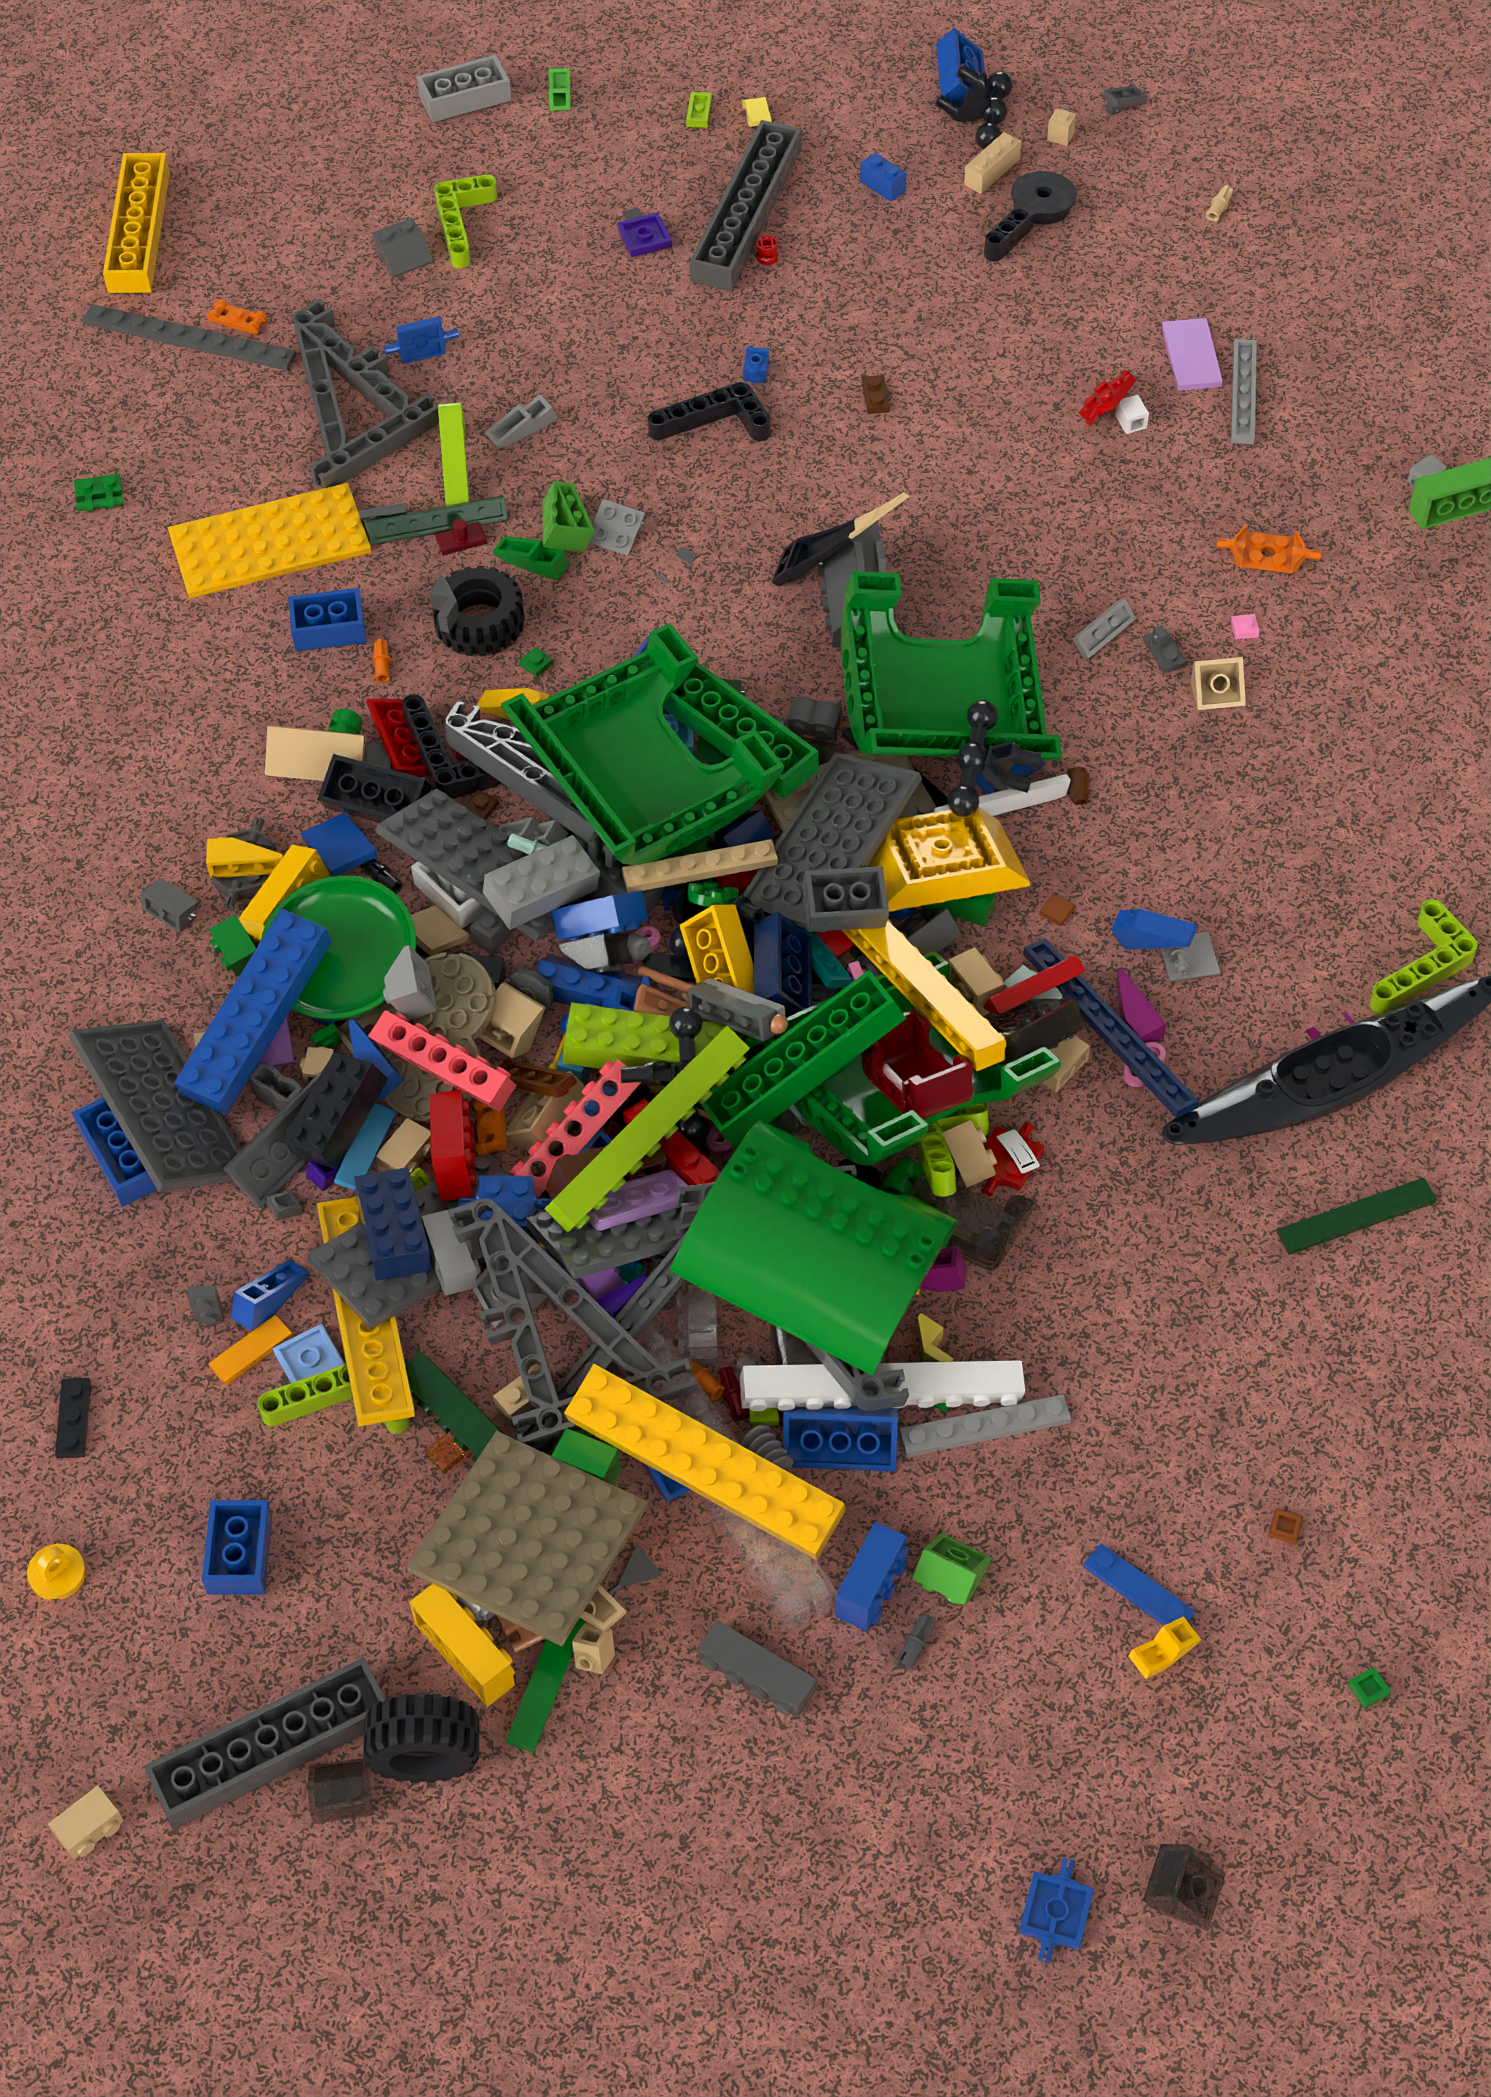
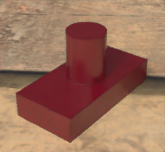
M458 519L452 524L453 530L435 535L443 556L487 544V538L480 522L467 526L464 520Z

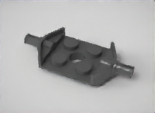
M255 817L251 829L227 834L226 836L227 838L233 837L274 852L277 851L276 842L261 832L265 820L261 817ZM268 875L222 878L212 876V882L221 894L227 895L224 908L226 910L230 908V911H233L237 900L241 898H254L267 880Z

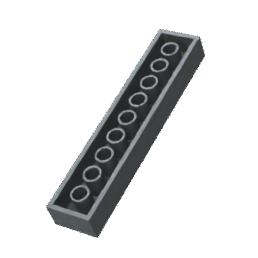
M764 120L760 121L690 260V282L729 291L733 290L802 150V129Z

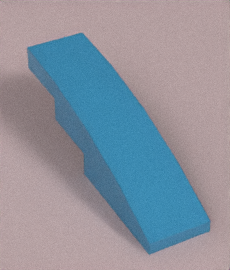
M376 1103L374 1104L346 1153L334 1183L355 1190L354 1177L371 1172L376 1161L375 1156L385 1142L397 1111Z

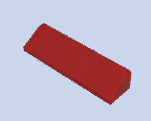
M1073 955L991 996L983 1008L995 1014H1003L1084 973L1085 969L1078 957Z

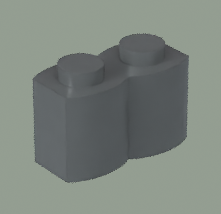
M795 697L787 718V728L798 736L806 734L815 736L820 740H833L836 737L842 719V706L829 701L818 702L808 697Z
M261 1063L250 1075L256 1098L266 1105L274 1106L278 1113L302 1091L301 1086L295 1080L281 1076L276 1068L268 1064Z

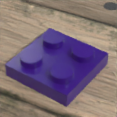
M658 212L617 223V229L631 257L672 247V239Z

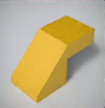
M1183 1616L1162 1626L1153 1640L1132 1649L1128 1656L1145 1679L1173 1665L1201 1641V1638Z

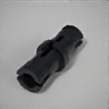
M375 858L360 865L372 875V880L381 883L395 894L402 889V881L391 873L388 866L380 864Z

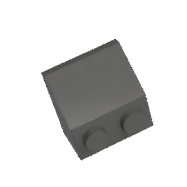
M412 218L373 232L375 252L394 278L433 263L422 231Z

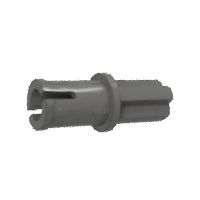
M925 1613L920 1615L911 1634L906 1635L904 1638L906 1641L904 1647L895 1660L897 1666L903 1669L907 1666L906 1670L912 1671L919 1654L927 1647L925 1642L936 1623L933 1617Z

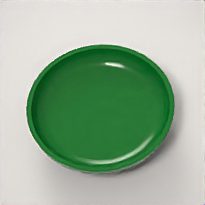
M358 876L327 877L297 889L274 910L265 925L261 937L262 940L281 908L327 929L332 943L292 1007L293 1011L301 1015L325 1021L356 1018L386 1003L383 989L386 988L384 977L405 946L409 945L416 952L414 923L402 900L384 885Z

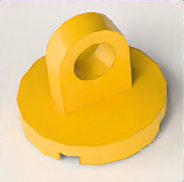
M57 1543L46 1546L36 1552L30 1560L27 1569L28 1582L35 1594L44 1599L52 1600L59 1598L60 1600L67 1598L77 1592L84 1582L86 1572L85 1561L78 1550L70 1545Z

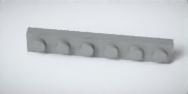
M1234 339L1231 443L1254 445L1257 340Z
M1064 1394L900 1428V1436L907 1458L1071 1423V1417Z

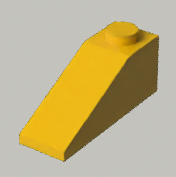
M529 688L485 690L476 706H480V711L510 720L501 708V703L523 693L529 702L534 705L549 698L550 695Z
M233 837L207 839L206 864L210 878L212 876L222 878L269 875L283 858V854Z

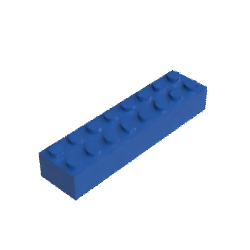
M281 908L174 1083L181 1095L226 1116L228 1115L248 1082L250 1075L254 1072L331 945L332 940L325 927Z

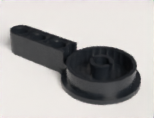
M1034 171L1020 176L1013 183L1011 189V198L1015 208L985 236L984 257L989 261H999L1033 229L1034 223L1053 224L1066 218L1076 201V189L1073 183L1066 177L1049 171Z

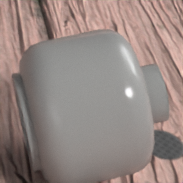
M631 934L623 943L624 955L632 960L642 961L650 952V942L644 936Z

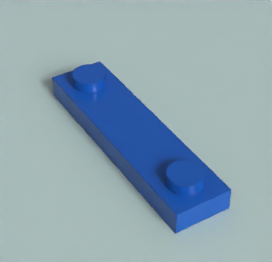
M1100 1543L1083 1565V1568L1163 1626L1183 1616L1189 1623L1195 1615V1610L1102 1543Z

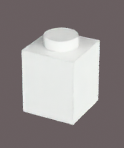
M1135 395L1123 398L1116 407L1115 416L1125 433L1128 434L1147 428L1149 412L1140 397Z

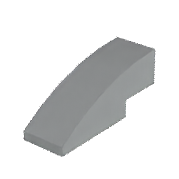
M538 395L524 408L518 404L484 433L497 448H502L548 426L558 416L550 404L541 395Z
M534 817L501 824L498 828L499 831L504 832L508 837L511 834H516L531 841L538 839L539 843L546 846L563 840L568 835V832L557 820L539 824Z

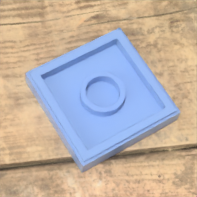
M322 1323L272 1348L290 1383L345 1364Z

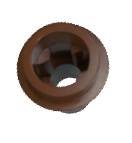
M1084 767L1071 768L1067 771V775L1071 780L1068 788L1074 804H1087L1089 802L1090 774Z

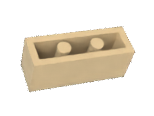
M1003 132L965 166L964 185L982 194L1020 160L1021 140Z

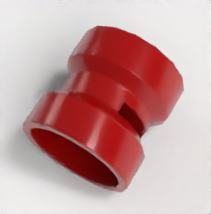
M771 235L759 237L756 241L757 261L762 265L776 263L778 260L777 239Z

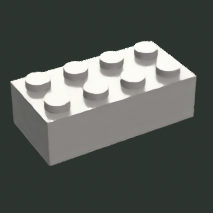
M496 55L416 76L419 98L432 122L512 101L510 80Z
M572 835L485 874L483 894L509 930L596 891L598 889L600 871Z

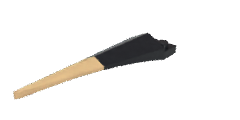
M903 492L889 502L854 520L818 533L797 538L784 548L772 583L776 586H781L785 582H791L793 578L797 580L910 496Z

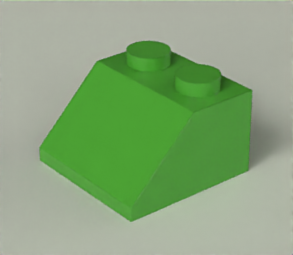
M940 1533L924 1548L912 1580L919 1582V1585L926 1590L937 1591L945 1595V1598L952 1603L965 1605L973 1596L993 1558Z

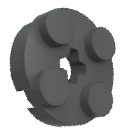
M518 968L505 980V983L525 994L523 991L530 992L532 994L531 999L546 1007L543 1015L547 1013L554 998L552 991L553 983L549 979L544 978L535 971Z

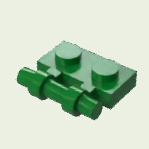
M120 473L74 480L77 511L87 510V512H93L97 508L107 507L112 509L116 505L124 504Z

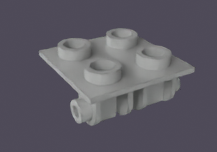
M602 499L592 524L595 533L589 543L628 555L638 530L643 531L645 528V522H642L645 512Z
M1209 932L1195 933L1189 947L1160 948L1170 982L1220 975Z

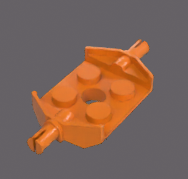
M1245 524L1232 539L1217 537L1216 548L1230 549L1235 564L1243 568L1292 574L1298 570L1306 559L1320 561L1321 550L1305 548V544L1298 531H1295L1294 537L1247 531L1248 525ZM1269 551L1272 552L1274 555L1267 557L1264 556L1262 552Z

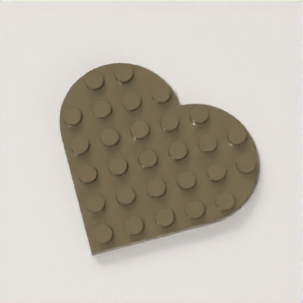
M445 952L424 959L429 965L437 1011L410 1020L408 1023L415 1025L417 1022L429 1030L428 1034L435 1036L436 1033L440 1034L450 1041V1046L454 1048L456 1044L462 1046L470 1052L469 1056L474 1059L477 1055L482 1057L479 1047L474 1040L485 1030L495 1009L496 990L490 974L476 959L462 953L458 955L446 954ZM386 1002L377 1009L353 1019L370 1034L385 1010L393 1015L397 1011L391 1003L388 1004ZM349 1019L338 1030L340 1038L353 1054L349 1021L351 1019ZM379 1047L405 1080L385 1097L386 1101L401 1116L415 1122L430 1123L429 1094L458 1089ZM446 1055L441 1058L440 1062L446 1058ZM467 1066L464 1067L460 1073L464 1072ZM462 1092L463 1100L468 1099L470 1101L472 1097Z

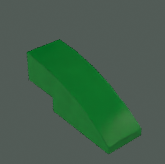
M504 536L492 551L495 556L507 563L550 579L559 580L570 565L564 550L545 548L541 540Z

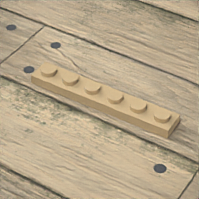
M772 839L622 867V874L627 892L630 893L778 865V858Z

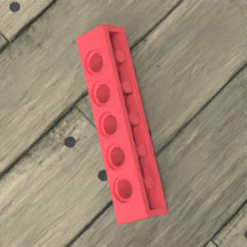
M386 1010L383 1012L368 1036L375 1044L458 1090L461 1089L463 1093L498 1112L501 1111L517 1086L509 1079L511 1076L509 1072L501 1067H497L496 1070L489 1067L490 1063L478 1055L474 1059L469 1056L470 1052L458 1044H456L455 1048L450 1046V1041L438 1033L435 1036L428 1034L429 1030L417 1022L415 1025L408 1023L409 1019L399 1012H396L394 1015ZM446 1055V1058L440 1062L441 1058ZM467 1066L466 1070L460 1073L461 1070ZM488 1077L486 1082L481 1084L482 1080Z
M619 1059L613 1063L609 1060L600 1069L599 1073L602 1076L596 1082L591 1080L582 1089L581 1092L584 1096L578 1102L573 1100L563 1111L566 1116L560 1122L555 1120L545 1131L548 1136L542 1143L537 1140L527 1151L530 1156L523 1163L519 1160L509 1171L512 1176H533V1191L536 1198H539L546 1190L545 1187L556 1160L566 1154L571 1156L578 1154L641 1083H621V1067L627 1066ZM606 1081H612L616 1086V1091L612 1096L605 1095L602 1090L603 1084ZM588 1101H594L598 1105V1112L594 1116H589L585 1112L584 1107ZM571 1121H576L580 1125V1132L576 1136H570L567 1133L566 1128ZM558 1141L562 1145V1152L554 1157L549 1153L548 1148L551 1142ZM535 1161H541L545 1167L544 1173L538 1177L534 1176L530 1170L532 1163Z

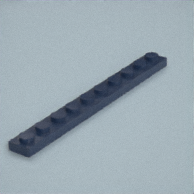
M1046 938L1024 947L1023 955L1039 972L1065 960ZM1081 975L1056 986L1062 997L1175 1118L1198 1108L1199 1100Z

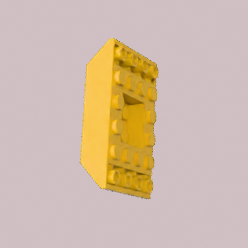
M979 807L968 817H959L953 814L951 810L897 819L867 867H883L889 911L1030 886V881L1001 823Z

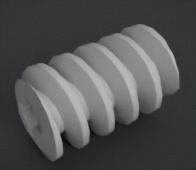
M759 1425L741 1436L738 1441L739 1445L792 1474L793 1459L787 1456V1451L782 1448L781 1443L776 1440V1436L770 1432V1428L767 1425Z

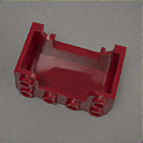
M916 1009L903 1013L907 1019L861 1053V1065L866 1077L902 1114L913 1110L924 1120L969 1102L972 1099V1094L974 1093L972 1085L974 1068L972 1062L963 1055H957L953 1058V1065H951L941 1052L935 1050L929 1043L930 1023Z

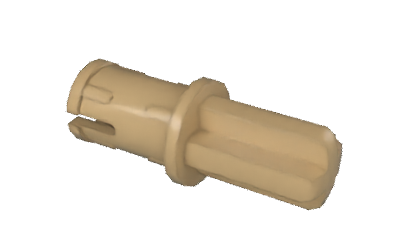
M1229 185L1221 188L1218 195L1212 199V205L1206 212L1207 219L1216 222L1223 210L1227 209L1228 201L1233 194V189Z

